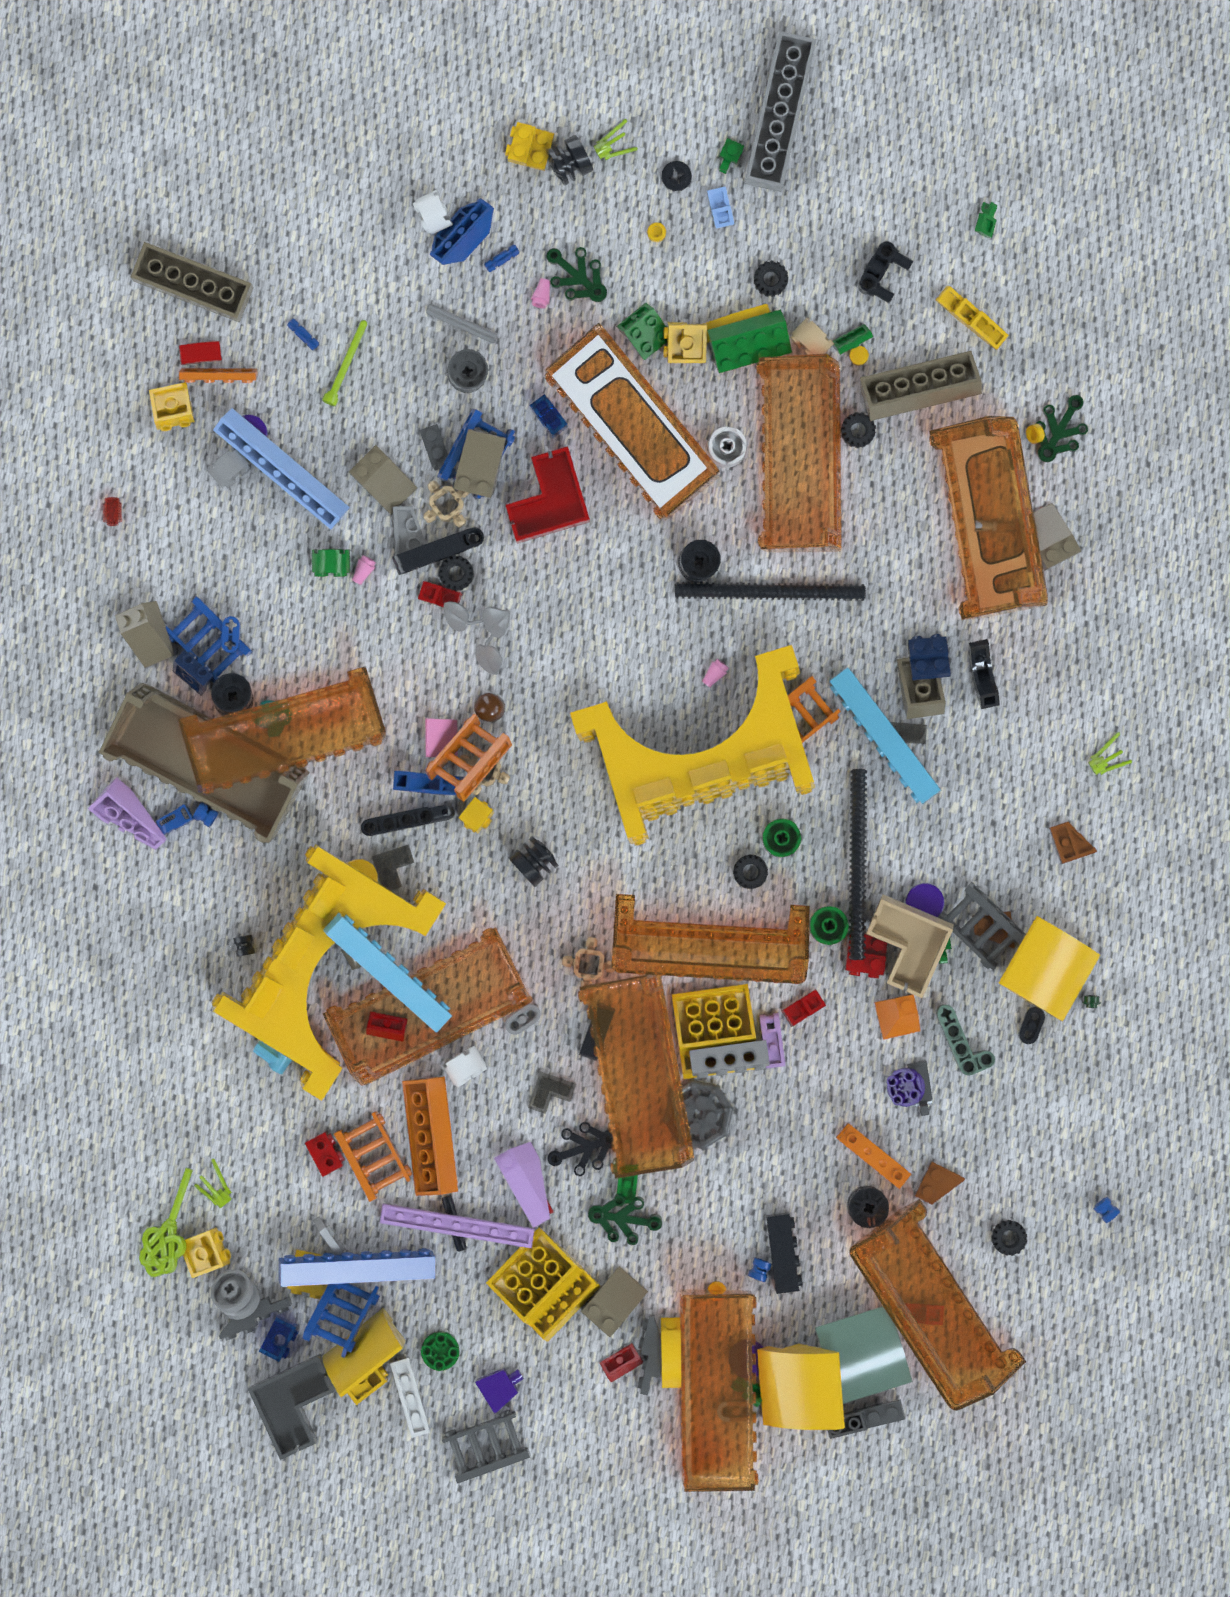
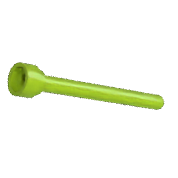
M362 320L331 390L325 393L322 398L324 403L336 407L339 400L337 393L365 332L367 321Z

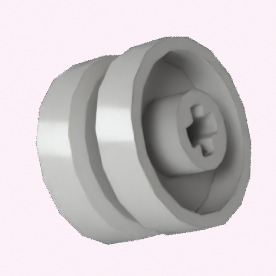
M229 1270L219 1275L213 1282L211 1299L224 1315L230 1319L239 1320L248 1317L256 1310L260 1302V1291L254 1282L242 1271Z

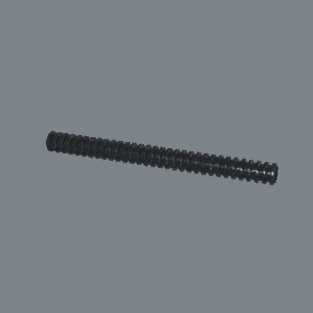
M676 582L675 584L676 599H679V597H682V599H685V597H688V599H691V597H694V599H697V597H700V599H703V597H706V599H709V597H712V599H715V597H718V599L730 597V599L742 598V600L745 598L748 600L751 598L754 600L756 598L760 600L762 598L766 600L768 598L772 600L774 598H777V600H780V598H783V600H786V598H789V600H792V598H795V600H798V598H801V600L813 598V600L825 599L826 601L828 599H831V601H834V599H837V601H840V599H843V601H846V599H849V601H852V599L864 601L866 596L864 584H861V586L855 584V586L849 584V586L843 584V586L831 584L830 586L829 584L817 585L816 583L813 585L810 583L807 585L804 583L801 585L798 583L795 585L792 583L790 585H787V583H784V585H781V583H778V585H775V583H772V585H769V583H766V585H763V583H760V585L748 583L747 585L737 582L736 584L732 582L730 584H727V582H724V584H721V582H718V584H715V582H712V584H709V582H706V584H703V582H700V584H697V582H694V584H691V582H688V584Z
M852 769L850 771L852 774L850 776L852 780L850 782L852 786L850 788L852 792L850 794L852 798L850 800L852 804L850 806L852 810L850 812L852 816L850 818V821H852L850 833L852 835L850 836L851 848L849 849L851 851V854H849L851 857L849 860L851 863L849 866L851 869L849 875H851L849 881H851L849 887H851L849 893H851L849 899H851L849 905H851L849 911H851L849 913V917H851L849 919V923H851L849 925V929H851L849 931V935H851L849 937V941H851L849 943V947H851L849 949V953H851L849 959L864 960L866 959V956H864V953H866L864 949L866 947L864 943L866 941L864 937L866 935L864 931L866 929L864 925L866 923L864 919L866 917L864 913L866 911L864 907L866 905L864 901L866 896L864 893H866L865 881L867 879L865 878L867 874L865 872L867 868L865 866L867 862L865 860V857H867V854H865V851H867V848H865V845H867V842H865V839H867V836H865V833H867V830H865V827H867V824H865V821H867V818H865L867 812H865L867 806H865L867 800H865L867 794H865L867 792V788H865L867 786V782H865L867 780V776H865L867 770Z

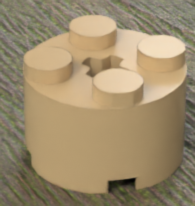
M808 317L791 333L792 336L790 337L798 348L802 346L805 348L804 352L813 362L819 360L834 345L833 341L829 340L826 337L827 335L813 321H810Z

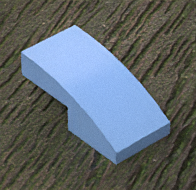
M726 186L707 190L715 228L734 225Z

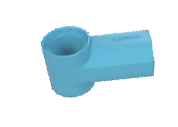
M259 1041L253 1050L254 1053L268 1062L269 1067L278 1074H283L292 1062L290 1058L262 1041Z

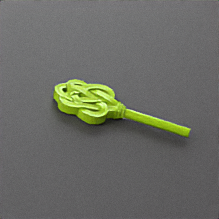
M185 1168L169 1218L164 1221L161 1227H150L143 1233V1249L140 1252L139 1260L145 1267L147 1274L151 1277H160L174 1272L178 1259L186 1251L184 1238L177 1235L176 1219L193 1172L191 1168Z

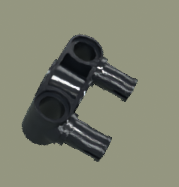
M885 241L881 243L860 278L858 284L859 291L865 295L873 297L875 295L890 303L895 293L880 286L881 283L879 281L883 278L890 263H895L908 271L914 261L899 253L898 248L891 242ZM889 248L891 254L885 256L882 254L881 249ZM868 280L872 283V287L866 289L863 287L862 282Z

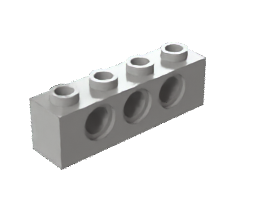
M766 1040L689 1051L692 1075L697 1076V1079L709 1077L708 1074L716 1073V1076L727 1075L728 1071L744 1073L750 1068L759 1071L769 1066ZM746 1053H751L754 1055V1060L746 1062L743 1056ZM726 1056H733L735 1062L728 1065L724 1062ZM712 1058L716 1061V1065L714 1067H707L705 1061Z

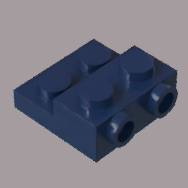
M934 634L930 638L914 636L911 640H908L912 680L951 677L946 636L942 637L940 634Z
M184 650L174 660L172 671L202 696L207 689V685L213 679L212 670L205 664L201 665L193 653H187Z

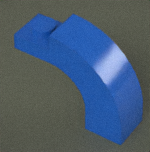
M394 771L393 790L457 796L454 791L455 786L439 775H436L431 780L424 773ZM454 776L458 780L464 779V777Z

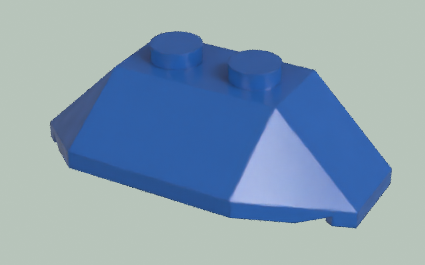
M481 198L476 202L461 207L450 220L453 225L439 231L435 235L430 256L442 265L465 261L490 233L494 208Z

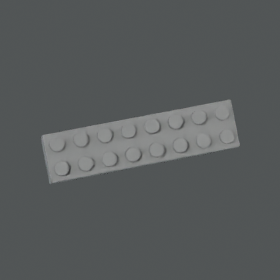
M779 31L745 178V184L782 192L817 39Z

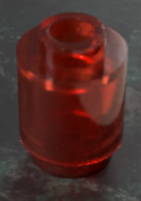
M108 497L104 499L103 522L107 523V526H118V523L122 522V503L120 498Z

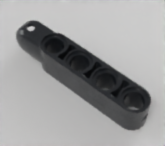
M472 527L397 554L392 559L398 575H402L478 547L484 541V534L479 528Z
M441 805L374 817L362 822L361 831L366 836H376L447 821L454 817L455 810L454 807ZM446 809V810H447V814L444 815V814H443V810ZM423 811L431 812V819L429 821L422 820L421 814ZM407 814L413 818L410 825H404L402 822V818ZM388 818H391L394 822L391 829L384 827V821ZM369 822L375 825V830L372 833L365 831V825Z

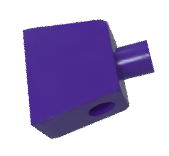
M502 1368L476 1379L475 1383L495 1414L518 1394L519 1390L515 1384L522 1381L524 1377L519 1369L508 1374L506 1369Z

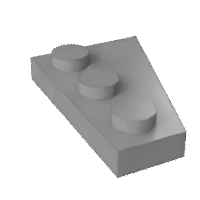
M392 507L395 555L427 544L413 507Z
M320 1216L315 1218L313 1221L335 1255H342L346 1248L340 1240H335L333 1229L330 1225L326 1226Z

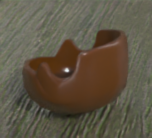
M484 693L474 703V711L481 720L491 723L496 722L505 713V703L496 694Z

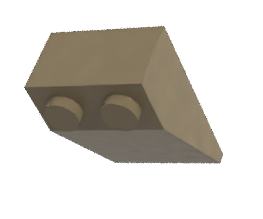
M468 429L453 489L491 498L495 491L506 438Z
M377 445L349 471L350 475L390 515L393 513L392 507L400 506L417 489L415 484Z
M1053 503L1026 516L1031 546L1044 571L1081 552L1072 532Z
M157 601L141 603L114 615L120 634L144 668L175 656Z
M909 657L897 659L906 719L944 714L946 701L941 679L912 680Z
M619 1266L584 1305L581 1313L607 1336L611 1337L648 1291Z

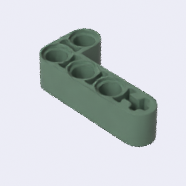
M940 1005L936 1010V1016L960 1072L970 1076L992 1067L995 1063L994 1054L987 1050L973 1054L954 1009L950 1005ZM942 1009L950 1010L948 1018L949 1020L954 1019V1022L944 1025V1022L948 1021L946 1017L941 1016V1013H943ZM956 1026L958 1033L955 1036H950L948 1034L949 1027ZM960 1043L965 1046V1051L962 1054H958L955 1050L956 1046ZM984 1054H988L990 1062L984 1065L981 1062V1057ZM967 1061H970L973 1065L972 1070L969 1072H965L963 1069V1064Z

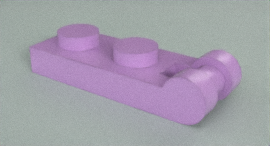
M773 1013V1015L765 1016V1014L759 1015L762 1040L767 1042L769 1066H766V1069L786 1066L779 1013ZM774 1023V1028L767 1029V1024Z

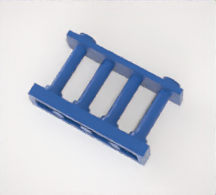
M472 409L437 478L443 481H447L448 478L456 479L457 472L454 467L457 461L460 462L468 429L474 430V428L479 427L488 433L492 430L497 433V436L506 438L508 443L503 454L507 447H510L514 442L515 436L513 435L515 431L509 429L504 433L482 421V412ZM474 494L473 497L476 499H481V497L484 496Z
M196 596L191 601L195 605L193 610L173 630L167 626L166 630L169 639L173 643L177 641L188 653H193L201 665H204L222 646V633L200 657L191 649L212 628L215 629L217 627L222 632L223 621ZM204 614L208 618L207 623L185 644L178 635L198 615ZM241 639L239 649L235 653H230L212 671L213 683L239 655L242 656L244 654L248 657L253 652Z
M349 1283L328 1284L304 1330L302 1339L309 1342L312 1336L316 1337L318 1335L344 1347L341 1357L345 1358L347 1352H352L356 1344L354 1339L371 1306H376L380 1295L377 1294L379 1287L375 1286L371 1294ZM343 1289L367 1300L364 1309L338 1298L335 1294L336 1290ZM329 1304H334L360 1317L356 1324H353L329 1313L327 1307ZM321 1320H327L351 1331L348 1340H345L320 1328L321 1326L318 1324Z

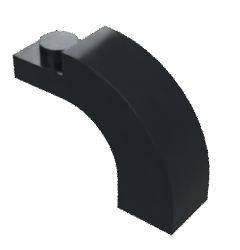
M988 639L970 642L968 651L969 663L980 708L986 709L1000 706L999 691L991 666Z

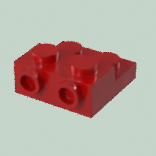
M866 934L864 935L866 941H864L866 947H864L866 959L850 960L849 955L851 953H849V949L851 947H849V943L851 941H848L845 970L849 971V975L860 976V973H868L869 978L879 979L880 975L884 976L887 942Z

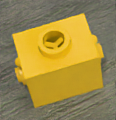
M474 797L458 818L463 822L466 829H471L472 832L478 834L482 828L486 829L492 822L490 818L494 812L492 808L488 807L487 802L484 800L480 801Z

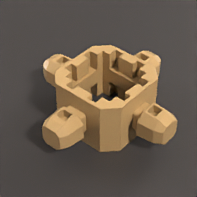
M431 481L428 484V489L431 493H434L429 500L432 510H428L423 518L427 523L435 521L437 516L443 522H449L453 519V523L461 528L466 524L463 515H460L464 510V502L461 498L467 497L470 493L460 490L456 492L451 486H444L440 489L441 486L436 481ZM450 492L459 506L444 516L435 505V502L444 494Z
M467 755L460 756L462 760L471 766H475L479 760V757L474 755L473 759H470L471 757ZM499 761L489 782L482 780L472 794L477 796L482 789L481 785L489 787L494 785L496 779L501 784H508L510 776L504 772L500 773L502 767Z
M588 937L586 941L587 949H580L576 952L575 958L564 956L562 959L563 966L570 968L574 966L573 972L575 975L583 978V981H581L582 991H590L593 983L591 979L597 980L600 978L603 970L615 972L616 963L612 961L604 962L605 956L601 951L595 950L597 939L593 937ZM581 954L600 956L597 975L578 972Z

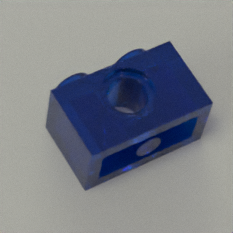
M545 394L529 405L531 411L553 439L568 428V423Z
M277 1315L259 1352L278 1362L282 1358L286 1359L290 1351L288 1345L290 1341H295L299 1333L296 1330L298 1325ZM276 1335H283L285 1343L278 1344L275 1340Z

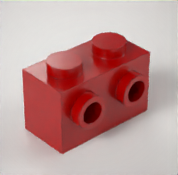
M327 1131L305 1142L322 1177L344 1166L343 1161H345L340 1150L337 1151L334 1146L336 1141L331 1133L328 1134Z

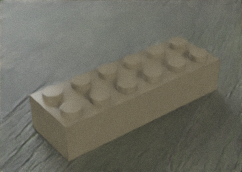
M146 242L142 246L130 276L133 282L239 323L254 288L247 281Z
M967 351L860 377V388L869 419L873 421L982 394V381L972 351Z

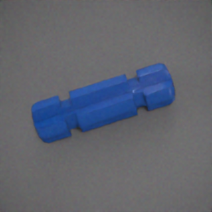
M512 245L507 251L504 250L493 257V260L485 262L484 265L487 271L492 272L497 266L500 267L509 261L512 256H517L519 254L517 246Z
M294 318L289 321L287 326L292 331H295L294 333L305 344L307 343L311 350H315L319 346V342L312 338V335L302 325L300 326L299 322Z

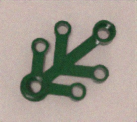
M579 247L575 251L579 271L562 258L560 250L552 248L547 252L546 257L550 264H558L572 276L571 278L552 277L550 283L553 288L583 285L588 289L575 291L572 288L567 289L565 292L567 300L573 301L577 298H590L593 302L605 300L607 289L600 281L601 262L597 259L590 262V269L593 271L592 283L587 279L585 257L587 252L585 248ZM580 250L585 253L582 257L577 255ZM552 253H557L558 256L557 258L553 259L550 257V255ZM598 263L599 267L597 269H594L592 267V264ZM558 279L560 284L554 285L553 280ZM596 289L601 290V294L598 296L594 294ZM570 291L575 294L572 298L567 296Z
M1073 395L1068 399V409L1059 425H1057L1054 415V406L1046 405L1044 407L1043 414L1047 416L1052 437L1048 443L1045 434L1043 441L1040 442L1041 446L1037 454L1041 461L1051 462L1056 458L1057 454L1067 451L1075 452L1079 448V443L1076 440H1071L1065 445L1056 446L1060 439L1078 434L1085 435L1088 432V426L1084 423L1065 430L1074 412L1080 410L1084 404L1081 396ZM1073 400L1078 402L1077 407L1072 406ZM1050 407L1052 409V413L1047 414L1046 408ZM1038 421L1035 423L1041 424L1043 426V430H1045L1046 425L1044 422ZM1080 426L1085 427L1086 431L1084 433L1079 431ZM1070 443H1075L1076 449H1071ZM1044 450H1049L1050 456H1045Z
M620 1193L616 1194L605 1205H593L588 1211L589 1220L603 1227L608 1234L610 1242H617L619 1240V1232L613 1229L607 1220L615 1221L626 1235L629 1245H636L638 1243V1235L630 1229L627 1223L648 1226L652 1231H657L662 1227V1217L658 1214H651L648 1218L628 1215L635 1209L640 1210L644 1207V1199L639 1196L635 1197L630 1204L616 1213L609 1211L615 1206L621 1207L625 1204V1196ZM617 1198H622L623 1201H622V1202H617L616 1199H617ZM636 1201H641L642 1204H641V1205H636L635 1202H636ZM595 1213H600L601 1216H600V1217H595L594 1214H595ZM652 1222H657L658 1225H657V1226H652L651 1223H652ZM614 1233L617 1235V1237L612 1238L610 1235ZM633 1236L636 1238V1240L631 1241L629 1238Z

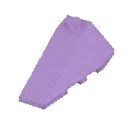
M118 778L114 779L88 808L103 822L109 824L111 821L120 826L118 830L123 833L125 830L133 833L136 840L155 850L166 841V837L133 791Z
M528 1142L511 1148L495 1157L497 1165L532 1227L535 1228L549 1220L550 1213L541 1162L532 1143Z

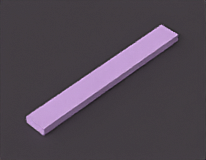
M385 1203L382 1204L380 1223L526 1248H532L535 1228Z

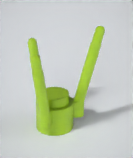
M624 119L593 146L600 159L605 158V160H608L615 156L637 151L638 148L633 147L610 153L612 151L610 145L624 137V132L610 141H606L627 123V119Z
M1117 732L1096 754L1090 757L1091 761L1088 764L1095 775L1099 773L1102 775L1132 763V760H1127L1107 767V762L1122 754V750L1106 759L1103 756L1099 757L1120 736V732Z
M211 1159L224 1190L220 1188L216 1191L202 1175L199 1178L213 1195L211 1196L198 1184H195L194 1187L211 1200L215 1206L217 1205L219 1208H222L232 1199L229 1196L232 1192L227 1187L215 1159Z

